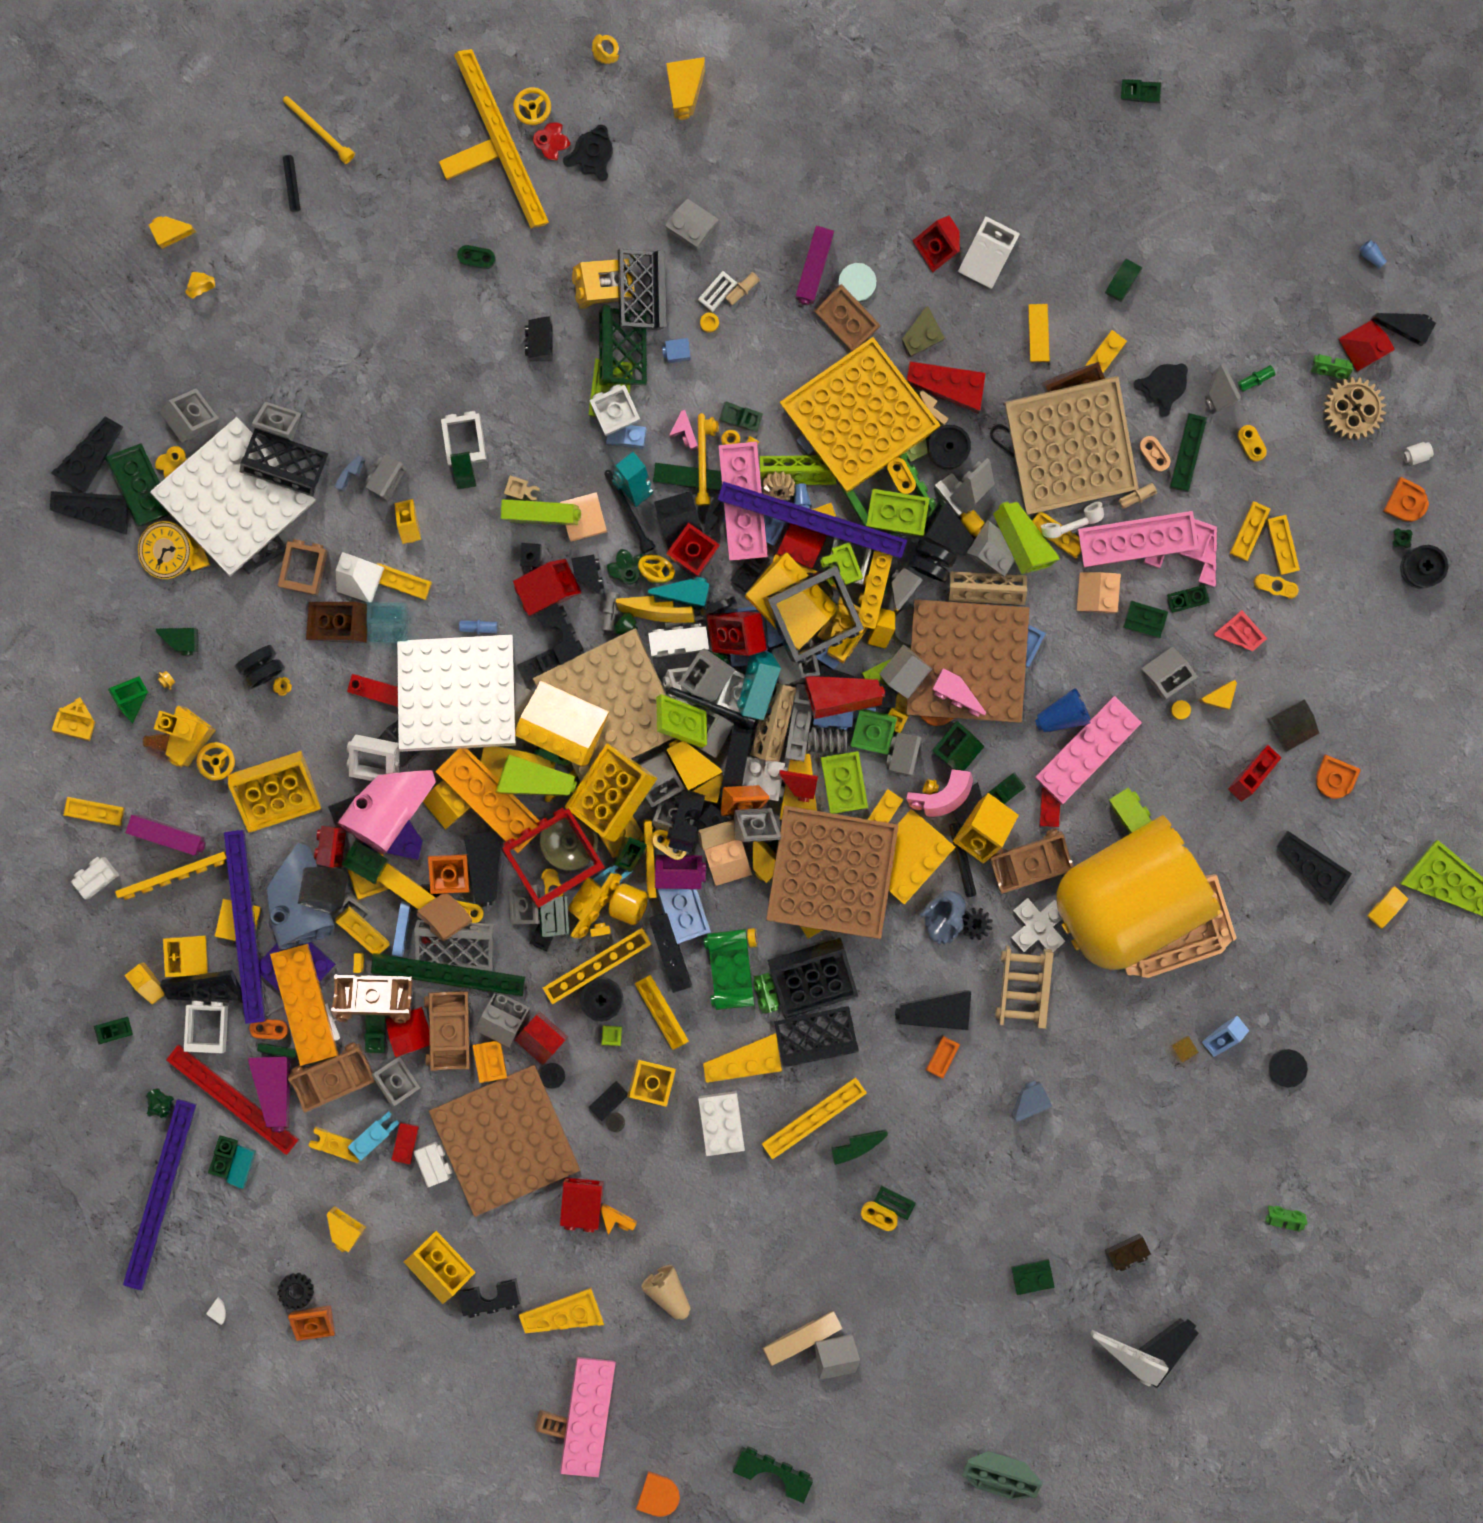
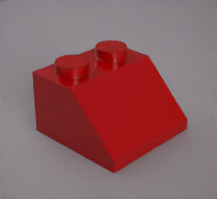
M790 524L777 554L781 556L787 552L796 563L813 569L827 535Z

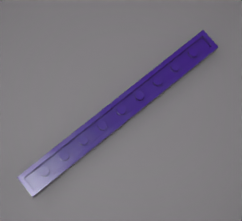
M724 481L717 500L900 559L907 543L906 539Z
M245 831L224 832L245 1024L265 1022Z
M181 1099L176 1101L124 1279V1286L143 1290L197 1106L195 1103Z

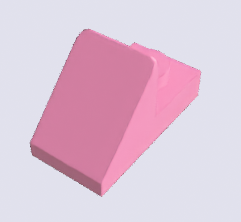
M682 410L670 433V438L685 433L682 436L685 447L689 446L692 451L698 449V445L686 411Z

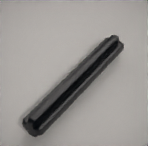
M959 822L949 825L952 840H954L961 829ZM953 842L965 894L967 897H973L976 895V889L967 852Z

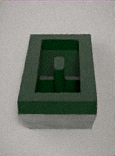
M624 837L614 865L632 872L647 844L631 837Z
M128 1016L94 1026L98 1045L133 1035Z

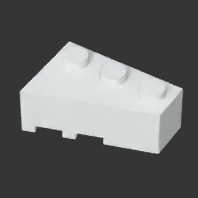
M702 624L690 625L691 628L687 629L679 626L673 627L669 631H664V629L652 630L653 632L648 633L652 658L700 652L703 648L709 650L706 626L702 627Z

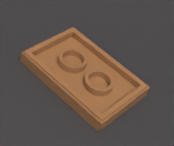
M842 284L814 310L851 351L862 345L881 327L878 321Z

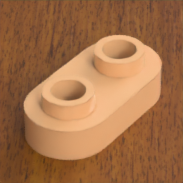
M1153 436L1143 438L1139 444V449L1152 469L1157 472L1166 470L1170 465V457L1159 441ZM1147 443L1152 445L1151 450L1146 449ZM1157 459L1163 461L1161 466L1156 463Z

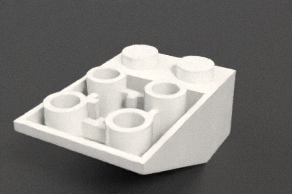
M985 217L958 272L992 289L1020 233Z

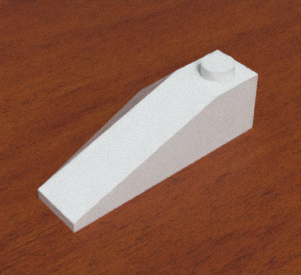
M1094 1330L1091 1331L1092 1337L1135 1374L1141 1383L1147 1386H1151V1384L1157 1386L1167 1373L1169 1368L1163 1360Z

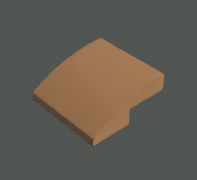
M448 893L441 894L417 910V917L430 926V931L443 941L472 923V918Z

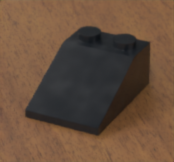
M691 491L654 502L668 550L688 523L703 532Z

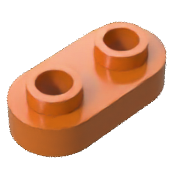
M266 1019L265 1022L251 1023L249 1031L255 1038L279 1040L287 1036L289 1027L283 1020ZM259 1024L263 1026V1031L257 1030ZM277 1026L282 1027L283 1030L281 1033H278L276 1031Z

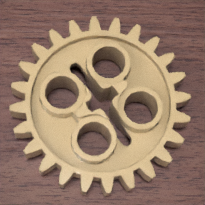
M1351 377L1348 383L1346 379H1343L1342 385L1336 383V389L1331 388L1329 390L1332 395L1327 394L1325 396L1329 402L1323 403L1324 406L1328 407V409L1323 411L1324 414H1328V417L1324 420L1331 421L1328 428L1334 426L1333 433L1340 431L1341 438L1345 434H1347L1348 440L1353 435L1355 440H1358L1360 434L1363 438H1366L1367 432L1371 435L1374 433L1373 428L1376 430L1380 428L1377 422L1382 423L1384 421L1380 416L1386 414L1385 411L1381 410L1386 404H1382L1380 401L1385 397H1378L1381 390L1374 391L1375 384L1368 386L1369 380L1362 383V379L1359 377L1355 382L1354 378ZM1353 391L1360 393V400H1356L1353 397ZM1338 402H1342L1345 405L1344 411L1338 409ZM1356 405L1358 409L1353 412L1351 408ZM1365 406L1371 409V415L1364 413ZM1349 417L1355 419L1356 426L1353 427L1348 423Z

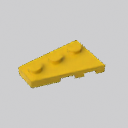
M841 597L839 598V608L836 612L831 637L853 626ZM854 605L855 610L859 616L860 607ZM866 627L859 631L858 636L851 639L847 637L838 646H829L827 655L844 664Z

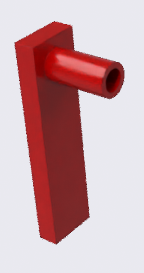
M355 674L351 675L347 692L398 707L397 686Z

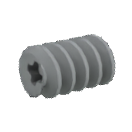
M813 727L808 735V751L814 746L817 752L821 746L823 752L826 751L827 747H829L831 753H833L835 747H837L838 753L841 752L842 748L846 752V729H843L840 734L839 729L836 728L832 734L831 728H828L826 733H824L823 728H820L817 733L816 728Z

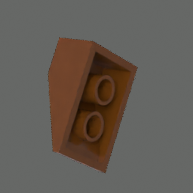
M1099 362L1051 378L1042 382V386L1046 393L1102 380L1105 377Z
M309 602L306 640L367 643L369 605L360 602Z

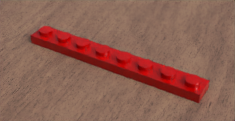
M180 1044L176 1046L166 1059V1061L285 1155H288L300 1140L286 1128L284 1132H272V1129L266 1126L261 1108L190 1052H184V1047Z

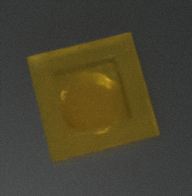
M1189 1036L1171 1045L1181 1062L1199 1053Z

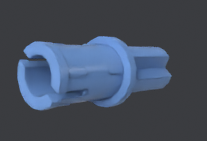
M480 619L478 621L461 620L459 622V631L477 632V634H497L498 624L497 622L480 621Z

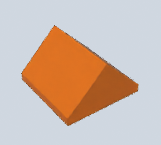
M759 785L723 787L721 816L734 815L735 810L762 809L769 801V795Z
M467 854L428 856L431 894L469 892L470 869Z
M331 1305L294 1310L288 1316L296 1341L335 1336Z

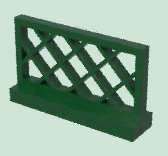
M603 305L599 310V385L614 383L646 386V328H641L640 331L639 328L632 327L634 330L627 335L613 320V314H619V309L610 308V305ZM629 310L625 313V322H632L630 318L633 315ZM643 310L634 311L639 315ZM646 312L641 316V319H642L645 323H646ZM615 331H618L624 337L619 344L613 339ZM635 332L641 337V342L638 345L630 338ZM626 340L634 347L629 353L620 346ZM616 349L625 356L619 362L613 357V352ZM635 350L641 355V361L638 363L630 356ZM626 358L634 366L629 372L621 365ZM616 367L625 374L622 378H613V370ZM637 369L642 374V380H635L630 373Z

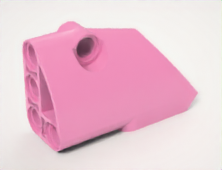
M411 771L378 775L355 797L339 820L338 825L378 853L384 855L436 783L433 771ZM363 800L366 803V808H358L356 801Z

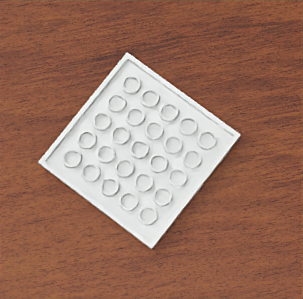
M237 417L150 491L153 497L229 577L316 502L309 495L239 472L241 460L245 455L253 433ZM256 438L255 441L257 442L258 446L262 445V443ZM267 448L261 449L264 457L272 454ZM257 451L251 453L248 457L252 460L261 459ZM276 458L267 460L270 466L280 465Z
M512 635L397 641L400 752L516 745Z

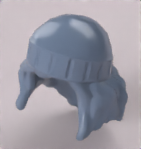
M951 890L941 892L920 913L921 917L925 916V926L928 927L929 937L933 942L950 944L958 936V933L962 931V917L965 913L966 903L959 893Z

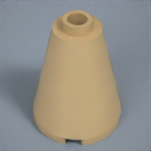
M672 1265L663 1266L657 1269L659 1273L655 1276L653 1274L649 1275L641 1287L645 1294L675 1320H683L689 1315L690 1305L675 1268Z

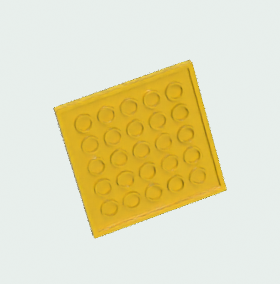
M874 337L780 401L782 408L846 493L941 427Z

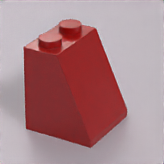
M567 559L548 562L513 581L515 592L520 596L523 609L528 616L535 615L540 610L555 603L560 604L582 593Z
M539 1011L514 1041L541 1065H544L565 1042L568 1036Z
M565 1178L563 1182L560 1226H564L565 1230L583 1228L584 1232H594L599 1229L604 1181Z

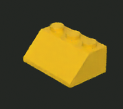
M437 1231L427 1238L404 1261L405 1265L442 1304L449 1300L476 1273Z

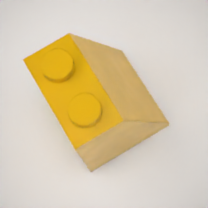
M704 57L666 63L674 118L685 120L694 114L705 74Z
M178 705L174 715L199 722L201 725L195 742L170 734L166 755L170 757L168 761L173 765L189 767L216 729L188 708Z
M677 739L668 744L670 748L667 751L688 791L723 773L718 766L687 742H680Z
M987 793L977 803L953 842L984 864L1003 847L1019 815Z

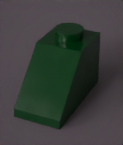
M156 628V633L176 652H181V656H193V652H198V629Z

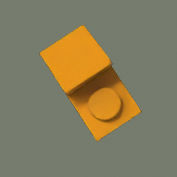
M603 1203L601 1212L608 1235L615 1222L619 1223L618 1226L623 1230H634L637 1224L636 1220Z

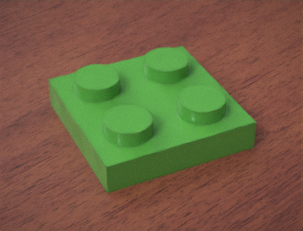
M866 709L859 710L851 746L888 755L897 717Z

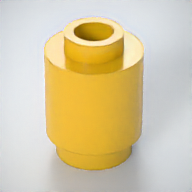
M969 510L967 513L964 512L960 515V521L969 534L976 538L985 523L975 510Z

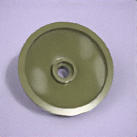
M573 814L596 852L598 847L597 832ZM566 818L542 831L540 838L541 850L545 858L553 866L563 870H576L591 861ZM571 837L574 840L572 845L567 844V838Z

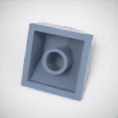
M1030 1081L1025 1084V1088L1021 1089L1012 1112V1117L1016 1122L1053 1107L1040 1082Z

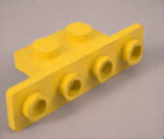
M874 551L869 575L865 574L863 586H866L865 592L860 593L858 604H861L859 619L863 627L875 629L893 558V556Z
M611 873L602 887L592 878L585 880L568 906V910L580 920L570 936L573 938H583L587 935L589 927L599 917L600 910L608 903L611 893L619 886V881L622 878L620 874Z

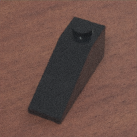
M1376 313L1371 318L1375 323L1419 346L1427 342L1436 325V322L1432 321V318L1426 314Z

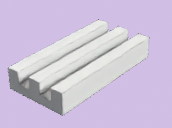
M722 271L699 297L698 301L713 313L725 297L735 288L737 282ZM723 277H725L726 280L714 292V294L707 301H705L704 299L707 297V295L714 289V287L720 282V280ZM730 282L731 285H730V286L726 289V291L719 297V299L713 304V306H711V305H710L711 302L718 296V294H719V293L724 289V287Z

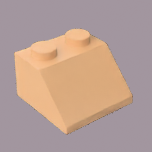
M1080 572L1076 611L1117 613L1121 574Z
M733 840L704 849L715 886L752 875L742 841Z

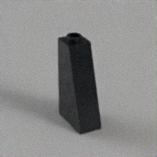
M734 722L720 797H722L723 787L742 786L753 727L749 729L743 727V724L739 722Z
M495 831L464 836L475 903L481 904V907L490 906L492 901L497 899L503 839Z
M964 990L901 1003L899 1008L895 1010V1019L902 1025L968 1030L971 991Z
M1181 1318L1138 1349L1163 1360L1169 1368L1157 1386L1153 1385L1155 1388L1159 1387L1199 1334L1195 1329L1196 1325L1189 1319L1186 1321Z

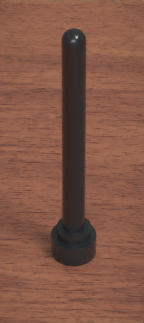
M606 470L604 475L640 540L639 549L642 554L648 553L656 548L653 540L646 537L621 489L618 490L612 483V472Z
M674 687L668 689V693L739 720L743 727L751 729L754 725L756 718L742 716L737 711Z

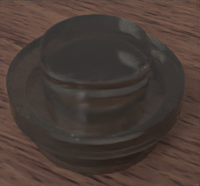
M612 1113L606 1119V1126L612 1132H619L625 1126V1118L620 1113Z

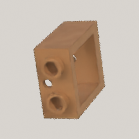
M293 539V542L287 541L278 587L318 596L328 551L323 549V545L312 543V546L304 545L305 541ZM293 548L319 553L312 586L286 580Z

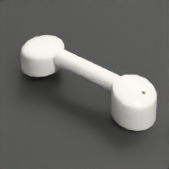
M1094 502L1084 509L1085 518L1061 527L1057 523L1041 525L1043 536L1057 538L1069 531L1099 522L1104 517L1102 503Z

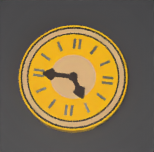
M168 521L154 523L140 537L138 544L139 560L143 568L156 578L171 579L181 575L189 568L193 559L194 549L188 532L177 523Z

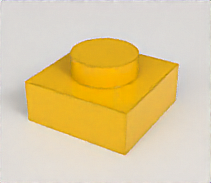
M605 922L594 924V928L590 929L591 937L610 934V925L606 926Z

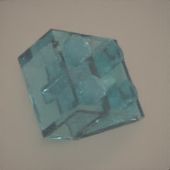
M367 602L369 642H408V604Z

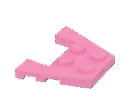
M1194 519L1199 549L1177 554L1203 562L1204 566L1198 582L1215 587L1217 527ZM1165 555L1148 557L1143 563L1160 569Z

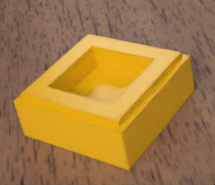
M354 953L353 973H361L364 971V954Z

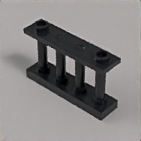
M662 913L650 917L649 922L672 992L675 993L690 988L692 982L668 914Z

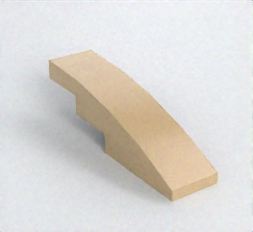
M831 1311L819 1319L812 1320L801 1328L787 1333L762 1349L770 1365L773 1366L815 1344V1341H821L841 1330L842 1327L834 1311Z

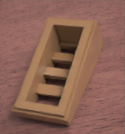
M540 1410L535 1430L565 1439L568 1418ZM545 1418H548V1419H547V1422H546V1425H545V1427H544L543 1424H544ZM552 1420H555L553 1429H550ZM560 1422H563L562 1427H561V1430H560V1432H559V1431H558L559 1424H560Z

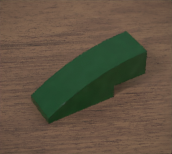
M887 1130L849 1136L850 1144L831 1147L834 1164L848 1162L869 1152L888 1136Z

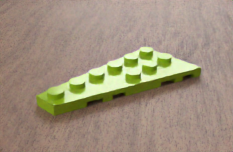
M1435 840L1399 884L1483 917V877L1439 840Z

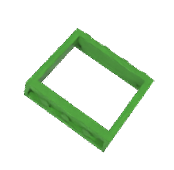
M907 453L902 454L898 458L906 462L916 482L915 490L918 496L929 498L926 493L928 489L923 481L919 482L917 478L918 472L914 465L910 466L906 460L909 458ZM838 482L863 526H866L868 514L852 489L846 493ZM933 498L929 499L926 519L930 517L936 506ZM892 532L890 534L894 536H899L902 533Z

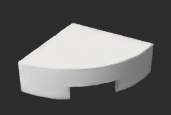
M218 1297L206 1314L221 1325L225 1321L226 1310L224 1302Z

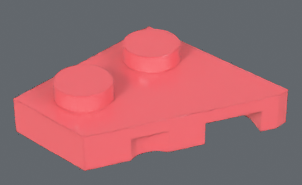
M1243 610L1238 612L1214 633L1218 638L1254 651L1267 640L1266 636Z

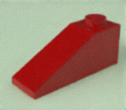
M1269 745L1265 746L1233 781L1228 790L1239 801H1244L1256 791L1282 757Z

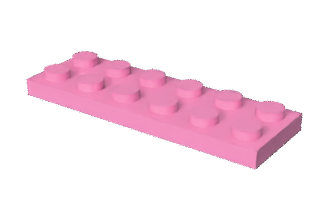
M757 442L719 445L722 484L724 481L762 493ZM724 503L729 561L768 557L764 515Z
M1193 511L1078 529L1083 567L1199 549Z
M1115 696L1090 720L1091 723L1085 725L1034 777L1061 804H1064L1142 723Z
M576 1358L560 1467L561 1474L599 1477L615 1361Z

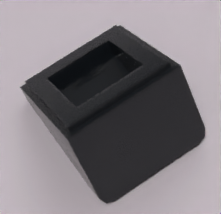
M539 923L529 944L547 952L554 936L541 937Z

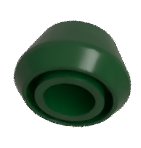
M625 613L619 619L613 629L615 635L620 636L633 629H638L636 627L637 622L631 613Z

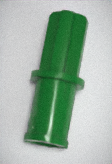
M1269 365L1258 372L1254 371L1251 376L1239 381L1238 387L1244 392L1256 385L1260 386L1262 382L1276 375L1275 370Z

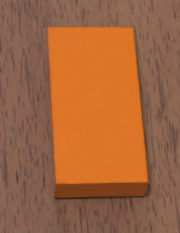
M942 1036L926 1071L943 1079L960 1044Z

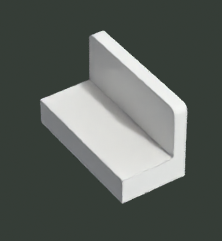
M951 473L945 479L939 481L934 488L958 517L964 511L949 498L954 493L952 489L959 482L954 474Z

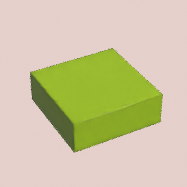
M603 1025L601 1045L621 1046L622 1026Z

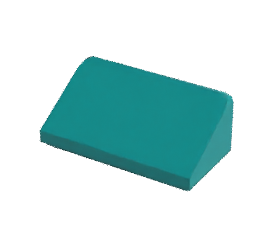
M237 1145L226 1180L227 1183L241 1189L245 1188L256 1150Z

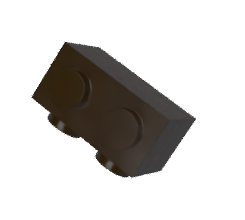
M1140 1233L1105 1249L1116 1271L1127 1270L1131 1267L1130 1264L1136 1261L1137 1263L1144 1262L1148 1259L1147 1256L1151 1255Z

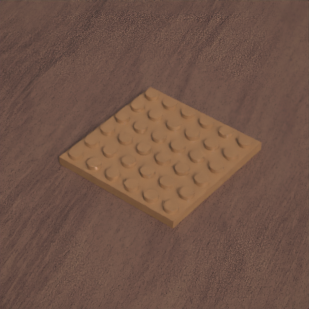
M914 600L911 651L933 670L910 698L907 699L906 715L1022 723L1030 607ZM941 669H945L962 678L985 710L986 714L984 716L980 714L977 717L969 713V708L965 706L959 708L951 704L953 700L947 697L943 700L934 695L935 691L932 688Z
M784 806L780 828L781 840L778 841L766 921L881 939L898 825Z
M535 1064L507 1076V1078L497 1080L429 1110L474 1217L581 1170Z

